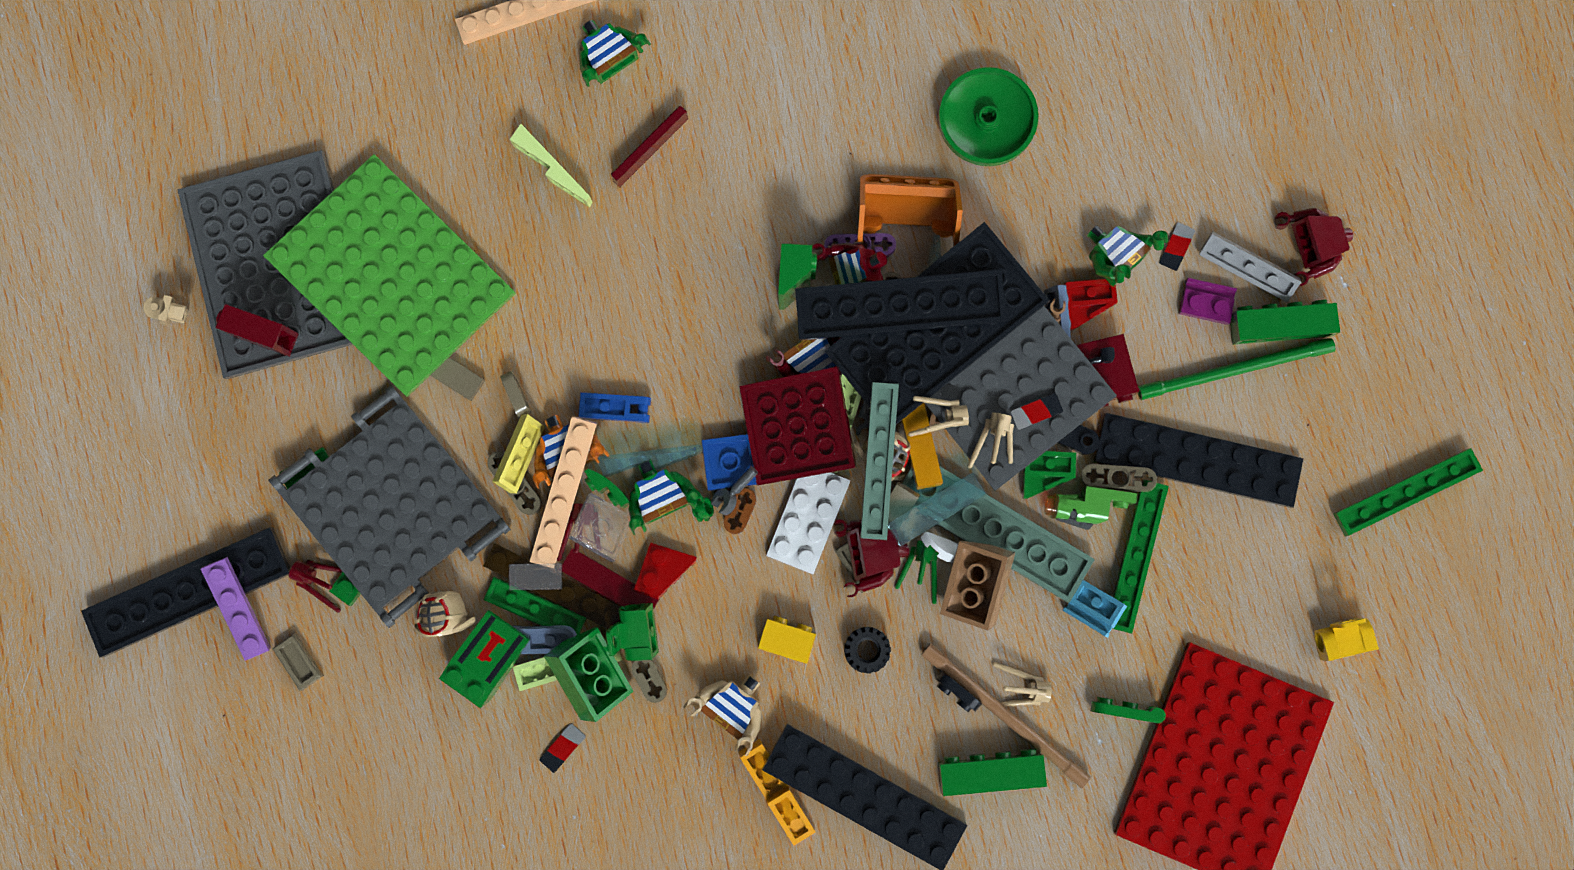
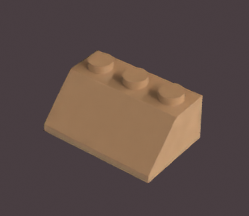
M959 541L940 614L987 631L995 626L1015 552L990 544Z

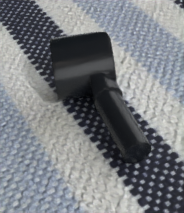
M1101 348L1100 356L1088 359V361L1092 365L1096 363H1111L1115 358L1114 348Z

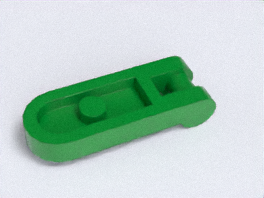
M1097 697V701H1091V712L1152 723H1161L1166 717L1164 710L1155 706H1149L1143 710L1138 709V704L1123 701L1122 706L1112 704L1113 699Z

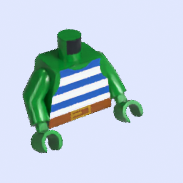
M594 20L586 22L582 30L587 37L581 41L583 49L579 52L580 71L586 86L589 87V82L594 79L602 84L638 60L636 49L639 53H643L641 47L645 44L651 45L646 35L643 33L636 34L619 26L613 27L610 23L599 28Z
M1096 225L1087 235L1096 244L1089 254V259L1092 261L1095 273L1105 277L1113 287L1117 283L1124 282V277L1131 278V270L1145 258L1152 245L1155 250L1160 251L1164 248V243L1168 242V234L1165 231H1156L1153 235L1137 234L1127 231L1121 226H1116L1111 232L1106 234Z
M652 460L642 463L638 468L643 479L634 483L635 489L630 493L628 508L630 530L633 535H635L634 530L637 527H642L643 532H646L645 524L648 525L688 505L695 509L694 501L701 499L704 503L705 499L696 490L692 482L676 471L669 472L667 469L657 472Z

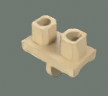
M164 295L163 300L159 297H151L143 305L145 314L152 319H158L162 325L170 326L171 321L181 324L186 322L188 309L184 305L176 304L171 296Z

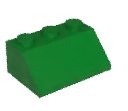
M781 244L778 291L779 310H784L796 300L795 288L810 287V280L816 279L817 253H812V245Z
M598 627L563 641L544 656L580 720L597 722L634 692L615 657L609 656L608 645Z

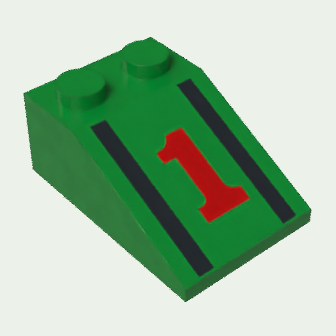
M488 610L452 657L439 679L481 709L492 700L531 639Z

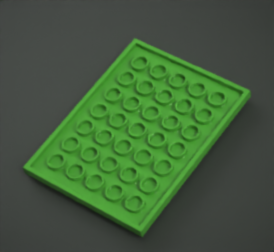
M375 154L263 255L406 397L418 388L446 359L516 294Z

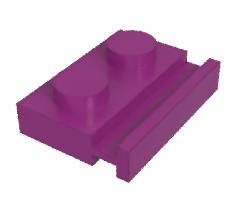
M1187 278L1185 280L1186 284L1183 290L1179 314L1225 325L1230 324L1237 288Z

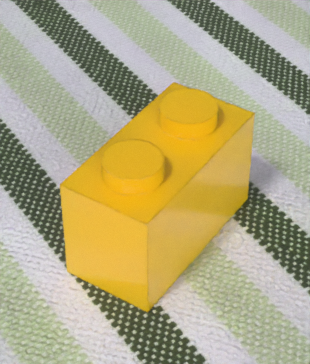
M773 616L772 620L767 619L758 649L807 664L816 634L812 633L813 627L798 623L797 628L787 625V619Z

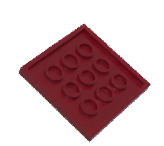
M839 367L739 386L753 466L758 471V474L755 476L757 486L857 468Z

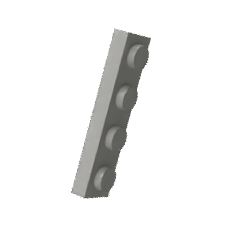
M1213 231L1199 252V255L1286 302L1290 300L1302 282L1301 278Z

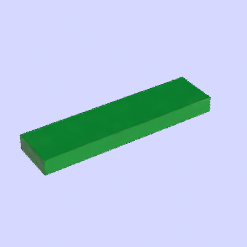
M493 577L483 599L541 626H569L574 629L577 635L581 633L587 619L563 606L497 577Z

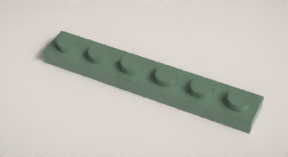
M872 382L860 531V538L887 540L899 384Z

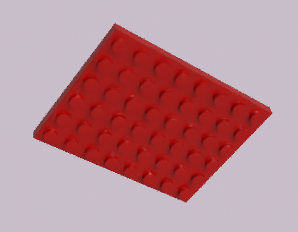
M1188 642L1162 708L1166 714L1165 720L1161 723H1156L1114 834L1197 870H1272L1334 702Z

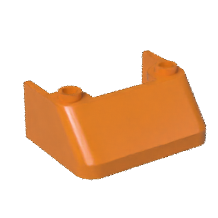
M880 174L861 176L857 242H863V232L868 234L876 233L882 228V223L931 226L932 231L939 237L948 238L952 236L954 247L959 243L963 212L959 182L950 178Z

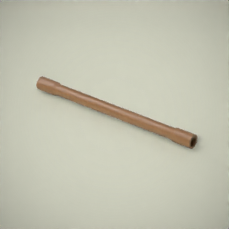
M930 643L925 648L921 656L968 691L982 705L1061 769L1063 774L1075 784L1083 788L1091 778L1088 773L1073 761L1067 759L955 666L935 646Z

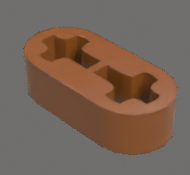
M744 488L739 494H735L737 499L736 506L724 518V527L731 534H740L744 531L756 505V495L748 488ZM749 493V499L752 500V503H746L742 511L739 509L741 501L738 497ZM737 512L741 513L739 522L742 523V526L732 530L728 520L730 518L734 519Z

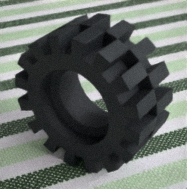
M861 627L854 630L846 639L844 654L847 662L853 669L861 673L871 674L884 668L887 661H889L891 652L890 642L880 630L873 627ZM864 640H871L877 646V654L871 660H864L858 655V645Z

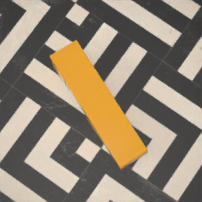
M923 403L901 421L904 437L911 446L909 456L916 490L941 486L943 484L932 433L929 432L911 437L908 435L911 431L930 426L925 404Z
M761 739L753 742V747L748 756H745L747 752L746 747L738 751L740 759L765 797L768 806L793 846L814 834L815 830L788 784L762 770L769 753Z

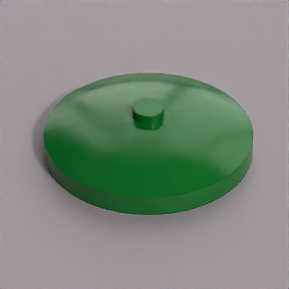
M992 67L968 71L954 80L942 98L938 116L940 132L947 146L961 159L979 166H998L1020 156L1031 143L1036 133L1039 119L1036 99L1027 84L1009 71Z

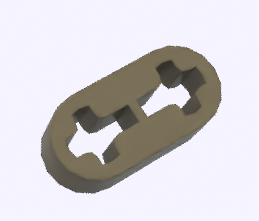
M513 371L501 375V381L517 416L520 418L521 414H531V409Z
M653 660L634 661L632 672L645 698L652 703L662 701L666 697L668 689ZM640 661L644 664H650L648 673L651 678L647 679L643 672L638 673L637 669L640 667ZM650 680L653 681L656 687H662V691L659 692L661 697L650 696L649 691L652 690L649 683Z

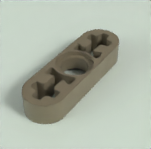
M495 452L488 458V468L494 476L498 469L494 467L497 464L495 460L496 458L502 460L503 452ZM525 476L517 493L506 491L522 513L534 515L540 511L542 500ZM528 488L529 491L525 492L529 499L535 498L536 501L533 503L534 509L524 508V505H526L524 498L520 496L517 499L515 496L522 494Z
M1090 464L1082 471V480L1088 487L1149 492L1157 485V476L1150 468ZM1092 470H1096L1098 475H1105L1104 470H1109L1107 475L1109 484H1104V478H1096L1095 482L1092 483L1090 478L1086 476L1091 474ZM1117 471H1122L1127 475V480L1122 485H1116L1112 481V475ZM1130 472H1135L1134 478H1142L1143 474L1147 473L1153 481L1148 482L1145 487L1142 486L1141 481H1134L1135 486H1129L1131 483Z

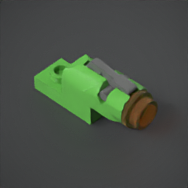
M1088 486L1082 488L1081 497H1079V494L1062 495L1054 493L1053 495L1046 496L1044 515H1050V518L1056 519L1059 522L1089 530L1093 524L1097 525L1108 520L1110 502L1113 503L1112 507L1128 509V505L1136 504L1137 493Z

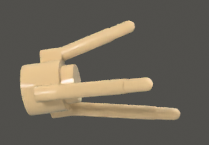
M913 397L914 401L949 406L950 409L945 410L946 422L911 431L908 433L910 437L948 427L969 424L967 406H960L959 400L948 401L929 397Z
M991 413V418L986 419L985 427L968 463V468L973 467L990 429V434L995 435L991 463H996L1001 436H1006V432L1008 463H1013L1014 424H1011L1012 416Z
M997 662L992 663L996 668L1033 681V683L1028 684V688L1004 686V691L1025 693L1031 699L1001 702L1002 705L1005 707L1021 705L1040 706L1041 702H1050L1052 685L1050 682H1043V677L1033 676Z

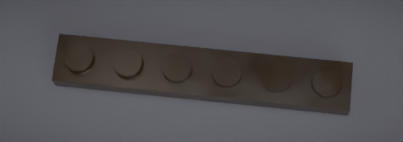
M494 543L483 565L484 567L607 629L620 621L618 609L622 606L538 564L531 563L530 560Z

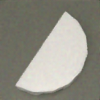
M925 532L921 536L922 542L927 548L931 545L939 552L938 558L946 562H954L959 543L929 532Z

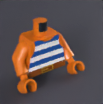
M558 415L544 421L549 434L540 437V444L536 447L533 481L537 489L540 488L539 483L541 481H546L548 486L551 485L549 477L554 479L569 424L563 427ZM595 434L593 435L585 465L593 461L600 463L598 460L600 454L605 453L609 457L608 451Z

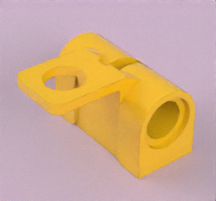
M1353 618L1332 623L1330 627L1318 629L1314 632L1319 658L1322 661H1332L1379 649L1373 627L1366 618Z

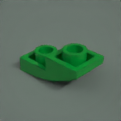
M591 469L584 471L587 475V478L584 480L592 492L597 490L602 494L609 489L610 492L607 496L615 507L620 505L624 509L629 505L628 497L613 482Z

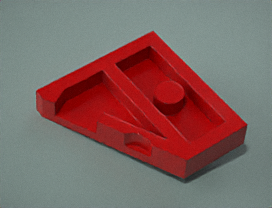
M1106 279L1064 283L1069 297L1070 331L1075 330L1118 303L1116 285L1114 287L1111 286Z
M650 542L634 592L659 600L667 592V589L672 584H675L681 578V575L696 563L697 557Z

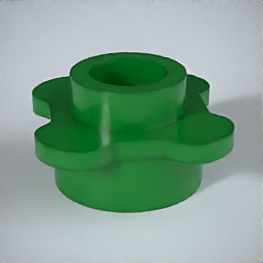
M707 497L704 498V503L701 499H696L693 503L695 509L692 508V513L698 522L703 520L707 522L714 514L713 505H711V501Z

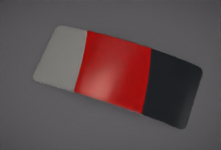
M1178 222L1159 263L1177 271L1195 230Z
M1054 393L1012 410L1011 414L1017 429L1020 430L1063 412L1057 394Z
M570 724L543 754L540 762L551 772L555 773L586 736L573 724Z

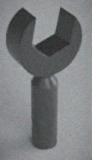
M750 466L732 485L730 491L727 489L718 490L712 497L711 505L718 508L724 500V505L718 513L725 516L729 515L736 506L737 499L735 494H739L758 474V471Z

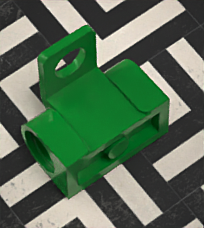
M653 603L631 604L620 607L618 609L620 621L611 626L606 632L609 656H614L620 649H624L625 659L628 661L652 660L659 653Z

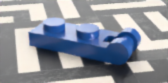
M580 392L579 418L649 423L648 406H651V398ZM631 405H638V414L630 413Z

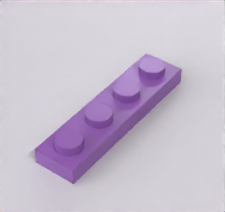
M228 557L202 567L201 571L244 660L246 661L269 651L271 647Z

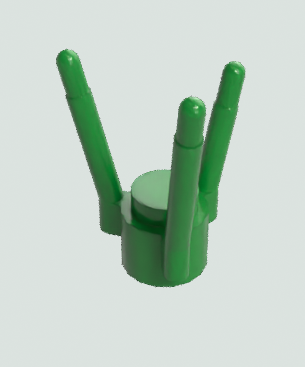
M917 540L916 547H911L909 557L899 575L895 589L900 588L914 557H916L915 561L920 563L918 585L922 584L926 564L931 562L932 603L936 604L938 552H935L931 545L927 548L921 540Z

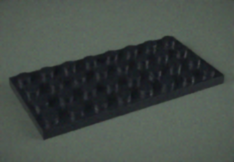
M983 222L917 277L1002 269L1006 322L844 336L825 350V353L839 367V370L869 407L872 382L899 384L896 414L897 425L924 403L914 401V396L932 397L1048 304L1050 300L989 226Z

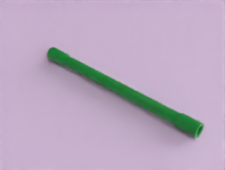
M1332 338L1308 343L1304 346L1189 375L1139 385L1138 397L1140 400H1145L1168 392L1308 357L1333 353L1336 349L1335 343Z

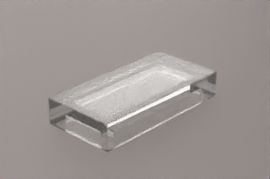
M562 563L509 564V590L562 589Z

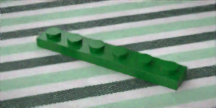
M1469 448L1335 512L1333 515L1344 536H1350L1482 472L1483 469L1472 448Z
M1144 479L1142 480V486L1145 487L1147 486L1148 482L1152 481ZM1157 483L1152 491L1139 492L1113 594V598L1122 602L1127 607L1115 627L1112 628L1114 630L1129 634L1133 633L1169 488L1167 485Z

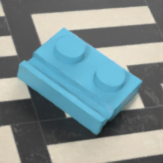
M1083 580L1066 608L1064 607L1063 611L1108 638L1110 631L1115 627L1127 606Z

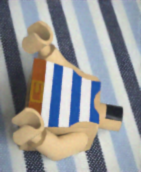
M749 674L740 686L732 680L729 682L723 680L705 686L694 698L689 699L684 704V709L688 705H693L695 712L691 716H695L700 711L739 740L735 746V751H737L740 745H743L747 748L745 756H748L761 727L762 711L758 706L759 701L752 696L760 683Z

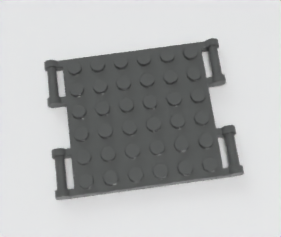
M392 385L387 387L384 394L359 413L356 411L351 415L352 419L362 429V432L322 462L312 449L308 448L303 452L304 456L277 477L274 475L268 479L270 484L278 491L388 628L393 626L395 620L420 601L424 595L429 594L419 579L455 550L460 548L469 561L472 562L477 558L476 554L502 533L506 534L511 530ZM392 399L397 403V405L370 426L365 422V420ZM310 463L316 467L289 489L283 485ZM494 520L497 525L472 546L468 547L465 542ZM413 586L416 591L389 613L384 609L408 588Z

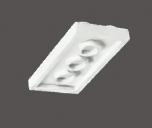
M831 472L798 478L766 556L813 575L851 480Z

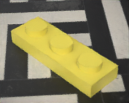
M521 414L492 482L509 493L518 492L544 431V425L528 414Z

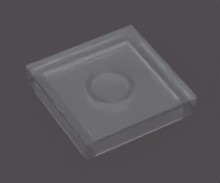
M589 493L569 539L613 562L616 560L628 532L630 516L595 494Z

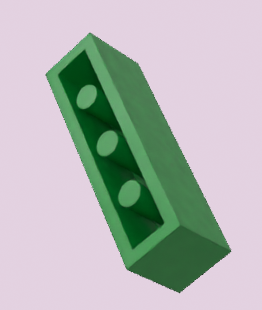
M1327 300L1313 301L1312 305L1292 302L1288 303L1287 307H1278V304L1263 305L1262 309H1253V306H1242L1232 313L1230 322L1233 345L1324 338L1340 333L1337 303H1328Z
M1036 749L1021 750L1020 755H1011L1010 751L995 752V757L985 758V754L969 755L970 759L959 760V756L944 757V762H938L940 790L943 796L1047 787L1044 755L1036 753Z

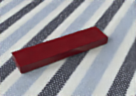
M678 106L611 173V177L618 187H621L688 120L687 111L682 106Z
M574 548L571 549L559 569L620 606L653 603L654 610L659 602L658 599L634 592L636 584L581 552L574 553Z

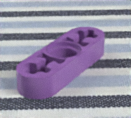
M887 233L863 234V241L866 242L867 249H871V240H875L874 245H880L882 240H887V244L892 247H888L887 251H883L882 247H874V251L876 253L879 251L884 253L886 258L893 255L896 248V240L892 235ZM857 234L830 235L825 240L824 247L828 248L833 241H837V244L846 243L845 240H850V243H854L857 241Z

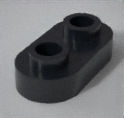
M1079 425L1058 441L1057 444L1079 454L1089 455L1098 449L1100 440L1096 432ZM1084 437L1090 438V446H1086L1083 443Z
M943 671L937 676L936 680L939 682L937 687L947 696L952 692L958 697L959 700L956 703L968 713L971 709L976 712L982 705L981 702Z

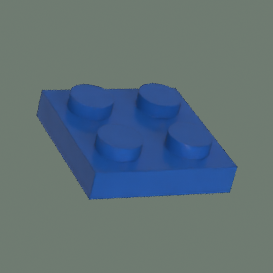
M748 434L702 440L708 491L731 488L750 466L754 467ZM754 477L746 486L757 485L756 477Z

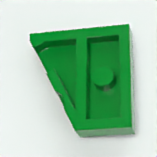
M1046 451L1026 466L1023 471L1022 499H1028L1076 478V453Z

